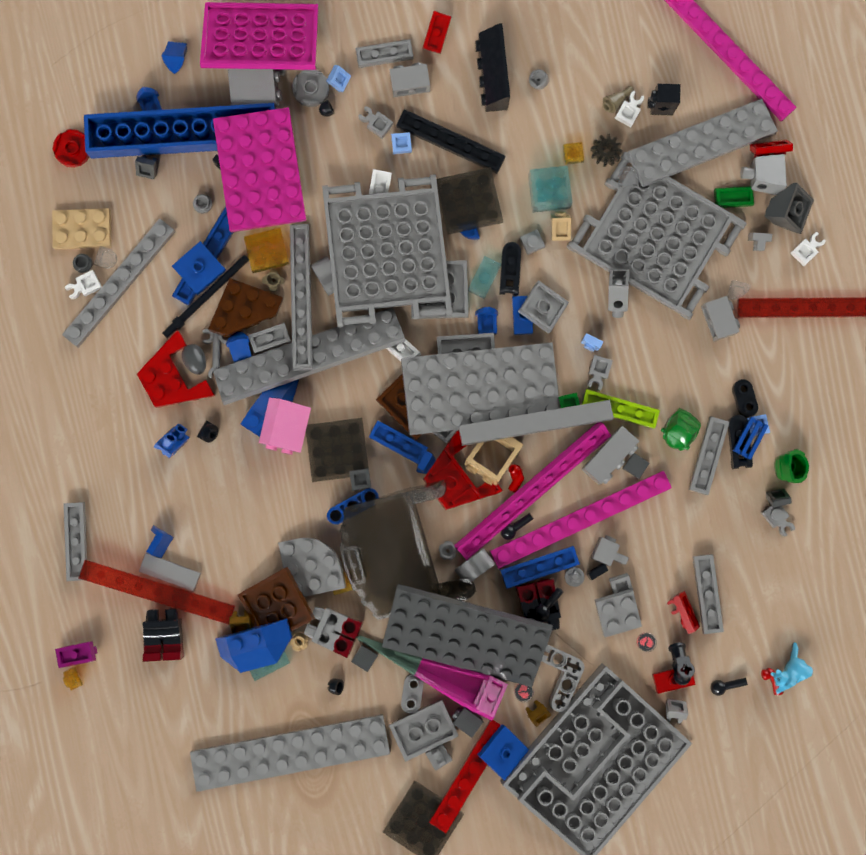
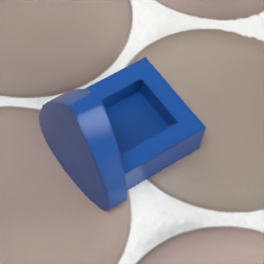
M168 41L166 49L161 55L165 65L173 74L177 73L184 63L187 43Z
M142 87L138 91L136 100L140 104L142 111L162 110L158 99V91L148 87Z
M484 307L477 310L475 316H477L478 334H497L498 311L492 307Z
M239 331L230 336L226 342L234 363L252 357L249 338L246 334Z
M425 452L417 466L416 471L418 473L427 474L436 461L432 453Z
M153 525L151 531L156 535L146 552L152 556L162 558L174 537Z

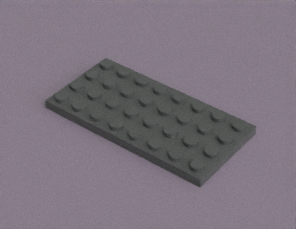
M398 584L382 647L532 687L552 633L553 625Z

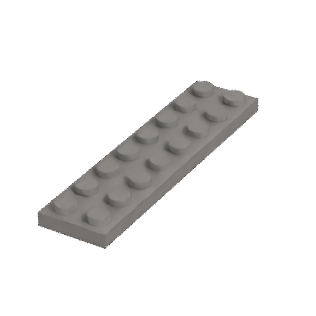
M759 99L628 151L627 156L643 188L775 135L778 130L763 100Z

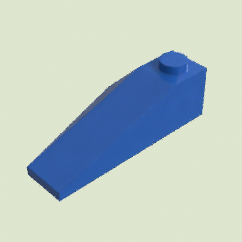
M299 379L262 392L240 425L260 437L269 398L293 402Z

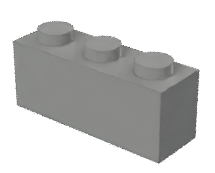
M623 426L619 427L582 470L598 485L606 484L613 477L611 474L615 468L619 470L626 462L624 458L628 454L631 456L638 449L636 445L639 440Z

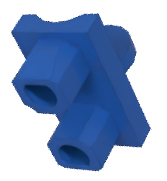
M177 424L155 443L154 448L161 450L163 455L170 458L189 440L190 437L186 435L187 429L181 424Z

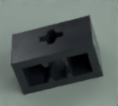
M658 83L655 90H652L651 97H648V108H651L650 115L673 116L680 104L681 84Z

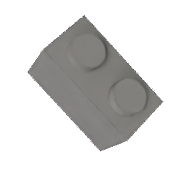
M414 63L407 67L399 65L390 69L393 97L430 92L427 64Z
M727 296L707 302L701 306L714 342L740 332V323L734 317L732 312L734 310L731 300H728Z

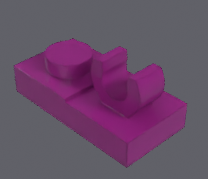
M93 641L55 649L58 668L96 661L95 654H98L97 647L93 646Z

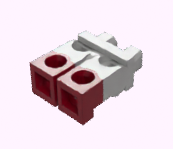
M315 607L313 615L316 619L320 620L318 627L308 624L304 634L312 638V642L348 658L356 641L353 639L357 638L363 622L330 608Z

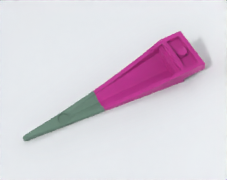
M363 636L357 637L359 641L472 713L475 712L491 721L494 719L508 686L507 683L491 675L382 647L383 643Z

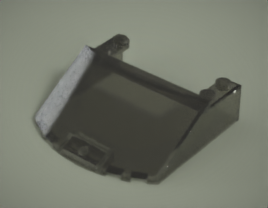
M444 479L412 488L409 487L345 507L343 524L340 528V532H342L340 549L344 569L353 590H356L362 599L361 603L364 606L366 605L374 613L372 615L378 620L390 617L398 584L460 601L468 600L477 592L473 581L469 578L438 583L416 504L444 496L447 489Z

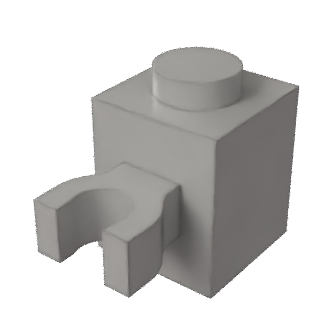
M607 535L605 538L599 537L591 555V559L607 566H611L613 560L626 565L629 557L617 553L620 545L615 543L616 539Z

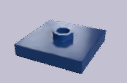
M201 241L172 265L175 271L197 295L226 271Z
M501 724L477 755L501 779L506 780L529 749L505 725Z

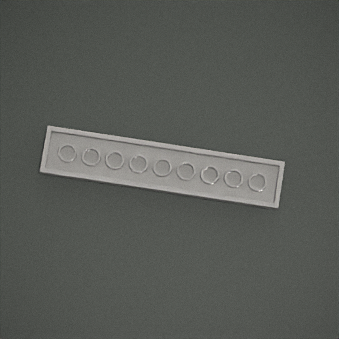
M393 307L375 313L376 324L368 322L343 325V327H335L312 335L313 370L293 371L292 343L213 370L223 404L233 403L405 342L404 334Z
M381 714L194 750L190 752L196 792L389 755L390 749L384 716Z

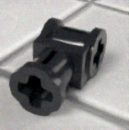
M682 642L670 645L668 650L671 652L674 661L672 666L675 682L679 685H686L694 675L695 668L691 664L689 656H686V645Z

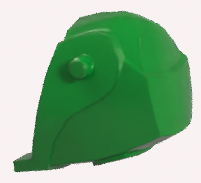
M679 408L671 415L660 431L663 432V439L670 448L678 449L679 451L689 450V445L696 439L699 433L701 423L691 413Z
M794 449L776 457L774 469L776 476L780 480L790 483H802L807 478L809 463L804 452Z

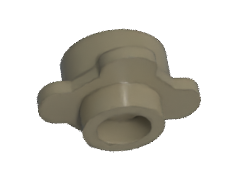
M272 269L262 278V282L269 286L270 291L275 292L278 286L285 283V279L279 276L276 269Z

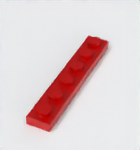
M490 720L429 821L430 824L444 833H447L487 766L477 754L501 726L494 720Z

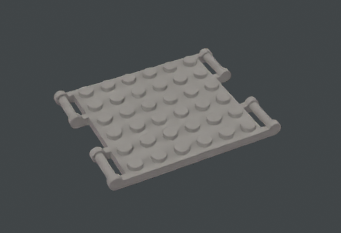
M623 152L621 161L612 176L605 182L608 188L614 189L617 193L600 221L590 215H585L583 224L572 242L568 243L567 248L608 272L610 270H629L630 285L679 313L685 319L690 320L693 316L692 312L703 293H706L709 289L707 284L697 278L714 250H717L724 256L729 255L732 244L741 229L745 228L746 222L670 177L642 188L632 167L623 183H617L626 165L631 163L627 156L628 152ZM733 223L735 226L724 245L719 243L729 224ZM591 225L595 229L582 248L579 246V243ZM695 286L697 290L685 309L681 305L692 287Z
M436 174L423 178H398L399 192L362 195L360 182H354L353 185L322 186L338 328L349 324L368 322L376 324L375 309L412 305L414 319L444 314L452 316ZM431 185L429 189L405 191V187ZM356 193V196L329 198L331 194ZM445 302V307L419 309L418 305ZM369 310V315L342 318V312Z

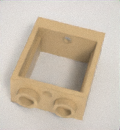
M513 437L495 440L512 451V454L497 475L473 460L485 442L477 443L465 461L466 469L473 474L478 473L481 475L483 481L487 484L497 486L523 447V444Z

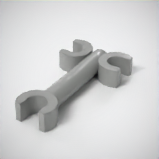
M204 329L203 333L210 334V338L203 340V343L210 344L213 342L212 368L208 372L209 378H213V370L220 368V341L226 344L227 340H224L223 336Z

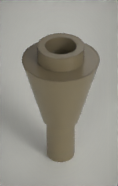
M629 86L623 91L604 97V109L607 112L615 113L626 97L634 91L633 87Z

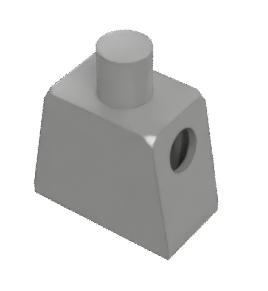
M785 155L754 158L750 167L741 168V179H750L751 189L754 191L777 195L787 187Z
M610 270L608 310L612 311V316L615 318L623 317L624 312L628 311L629 270Z

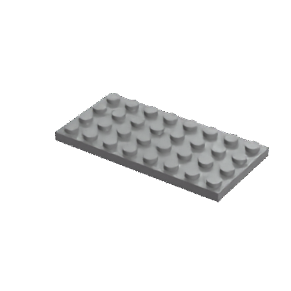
M553 342L401 358L409 435L459 430V425L560 408Z

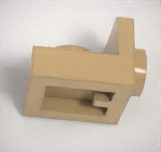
M557 211L555 214H551V240H571L570 215L564 211Z

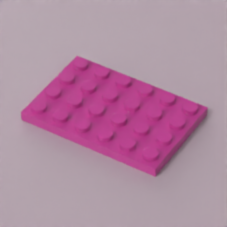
M205 2L200 67L316 70L318 4Z
M289 107L214 118L213 123L230 232L307 221Z

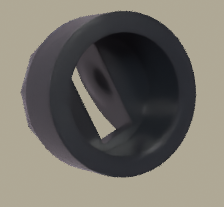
M328 100L321 103L319 112L322 116L329 117L335 114Z
M331 679L328 682L329 687L327 689L330 693L335 695L342 693L344 689L343 680Z

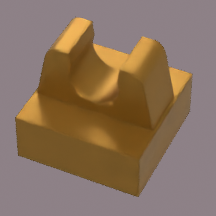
M246 610L244 611V616L239 617L237 611L233 612L229 620L232 633L252 628L251 620Z
M535 700L534 703L537 708L532 711L529 707H526L528 718L537 727L548 719L551 714L543 704Z

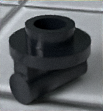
M206 420L197 437L210 443L216 439L218 427Z

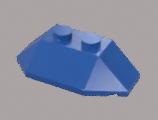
M283 619L217 637L215 640L220 657L242 673L278 663L292 639V633L288 620Z

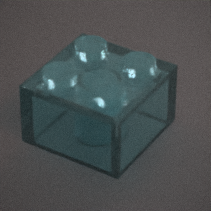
M568 166L531 169L529 171L528 180L533 213L570 209L572 195Z

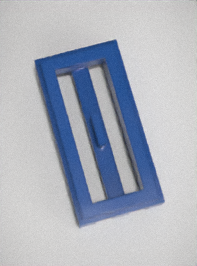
M750 417L732 451L751 460L769 425L763 424L754 417ZM753 423L755 426L741 451L739 448ZM761 427V430H760L759 434L757 435V437H756V439H755V441H754V443H753V445H752V447H751L749 453L747 454L746 452H747V450H748V448H749V446H750V444H751V442H752V440H753V438H754V436H755V434H756L758 428Z

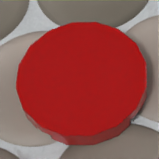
M69 129L57 135L52 149L56 159L66 167L75 168L82 166L88 161L89 155L85 152L84 133Z

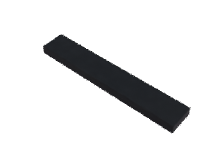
M405 109L396 125L398 129L410 132L411 135L498 174L506 157L497 151Z

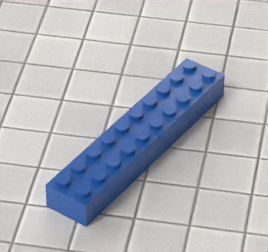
M274 103L86 114L84 115L85 152L91 159L218 151L213 123L214 118L274 110L276 107Z

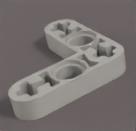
M547 644L545 651L549 655H543L542 662L562 670L550 696L549 705L556 712H563L568 707L583 674L584 663L580 659ZM558 653L561 654V663L554 664V655ZM567 661L579 666L578 669L573 670L572 667L566 665ZM569 679L571 687L565 690L562 688V682ZM559 690L567 694L566 697L564 695L561 697V694L558 693ZM560 699L563 703L557 706L555 700Z

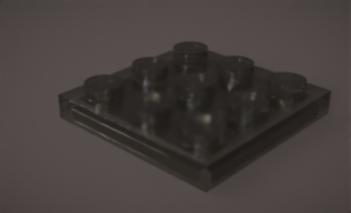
M491 167L436 179L447 234L503 223Z
M363 418L307 425L306 437L312 482L350 478L349 471L369 468Z
M414 780L382 830V833L416 855H439L462 819L464 812L459 811L447 833H444L429 823L443 798Z

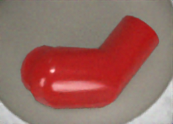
M512 464L509 466V472L513 481L509 485L508 490L516 493L524 481V475L519 465Z
M772 668L762 670V678L764 680L770 679L772 682L774 695H782L783 692L776 693L779 686H776L774 677L771 675V672H776Z

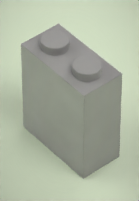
M228 69L231 105L274 103L275 107H279V101H282L281 90H278L277 83L280 82L279 70Z

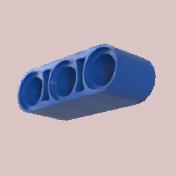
M372 488L365 489L329 509L327 519L332 524H341L377 504L379 495ZM368 492H373L376 496L375 500L371 503L365 501V495ZM352 501L358 503V509L355 512L348 510V504ZM335 510L341 513L339 521L331 519V514Z

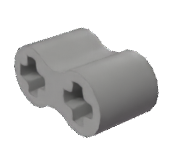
M326 256L310 266L325 292L330 296L334 293L331 262Z
M483 548L457 567L455 572L463 583L468 585L495 565V563Z

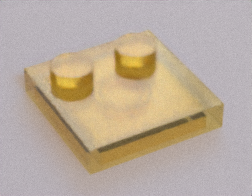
M281 228L244 236L253 274L290 265Z

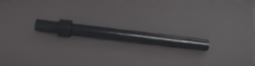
M243 255L179 317L176 316L172 320L173 323L162 334L168 338L178 328L181 329L185 325L184 322L249 261L247 256Z

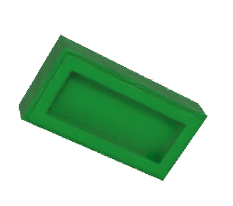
M751 186L714 189L715 204L721 208L754 205V195Z

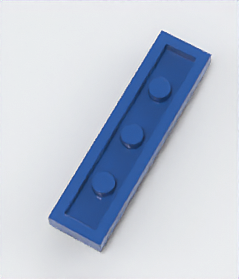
M574 546L500 571L507 589L580 565Z

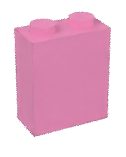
M269 398L259 443L265 444V448L277 451V448L282 449L281 453L292 455L293 452L301 453L311 408L283 399Z

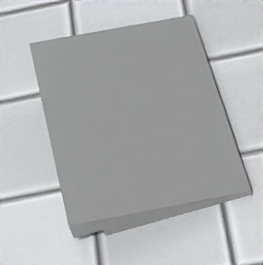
M601 663L571 698L566 710L559 712L529 746V751L507 779H501L500 782L518 801L580 855H597L692 743L607 666Z

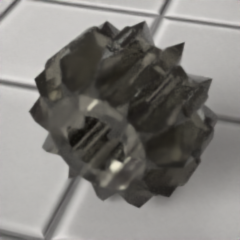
M607 134L606 139L603 135H600L599 140L595 139L593 141L594 146L590 149L593 152L592 159L598 158L596 164L603 162V167H606L607 163L613 166L614 161L618 162L620 160L619 155L623 153V150L619 149L622 143H616L617 137H614L613 140L610 139V134Z

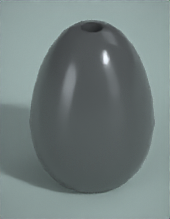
M196 344L185 346L181 355L184 365L192 373L202 374L206 368V357L203 350Z

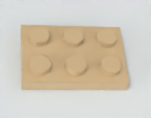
M103 208L52 211L53 248L112 247L111 210Z

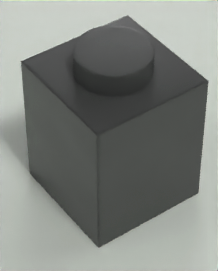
M458 707L452 715L454 718L453 724L471 738L484 722L481 717L465 707L461 709Z

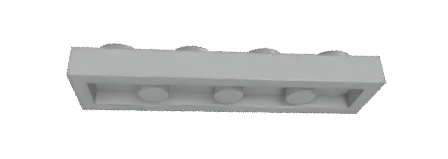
M712 416L709 417L688 490L709 495L729 426L728 421Z
M85 502L64 503L66 581L88 580Z
M713 554L693 556L703 634L724 632Z

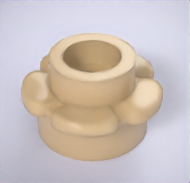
M295 632L289 643L295 651H300L308 647L309 639L304 633Z

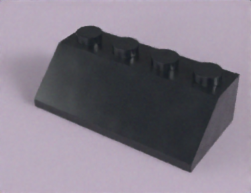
M499 23L480 32L478 40H475V50L479 52L480 58H477V68L481 70L482 76H479V87L483 88L484 93L481 94V105L485 106L486 112L508 110L510 101L503 25Z

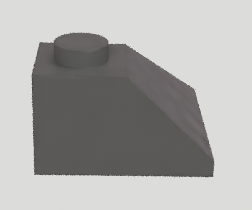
M793 183L771 198L766 208L765 217L774 225L802 234L814 199L798 183Z

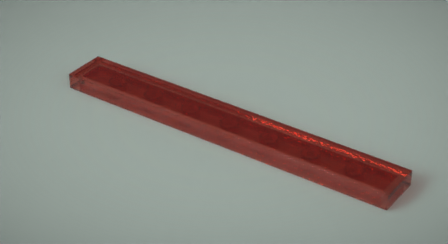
M866 297L738 298L737 314L738 318L866 317Z
M84 560L79 579L228 625L235 605L89 560Z

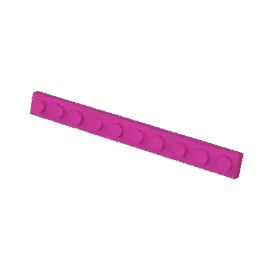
M664 0L759 99L763 100L765 106L781 122L797 108L694 0Z
M598 422L458 541L454 546L466 561L610 438L611 434L602 422Z
M661 471L491 550L490 553L499 569L665 492L672 487L665 472Z

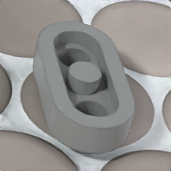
M413 674L405 678L401 700L402 709L409 714L419 710L424 682ZM416 681L418 683L417 687H411L410 682ZM409 700L414 701L415 705L413 707L407 705Z

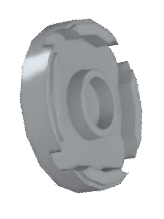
M318 70L301 71L298 76L296 75L292 83L295 99L307 107L320 105L327 99L330 91L329 83L326 82L327 78Z

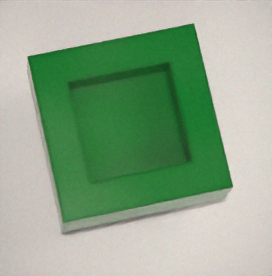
M577 393L558 397L560 408L580 405Z

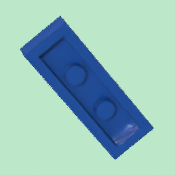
M378 420L369 435L370 439L418 465L428 447Z

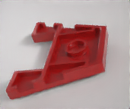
M176 331L137 373L138 378L156 408L215 396L207 380L188 389L174 364L171 355L187 346L179 331Z
M459 431L453 435L423 478V481L445 510L503 491L498 484L497 486L494 484L489 485L486 482L476 488L453 456L467 446H462Z

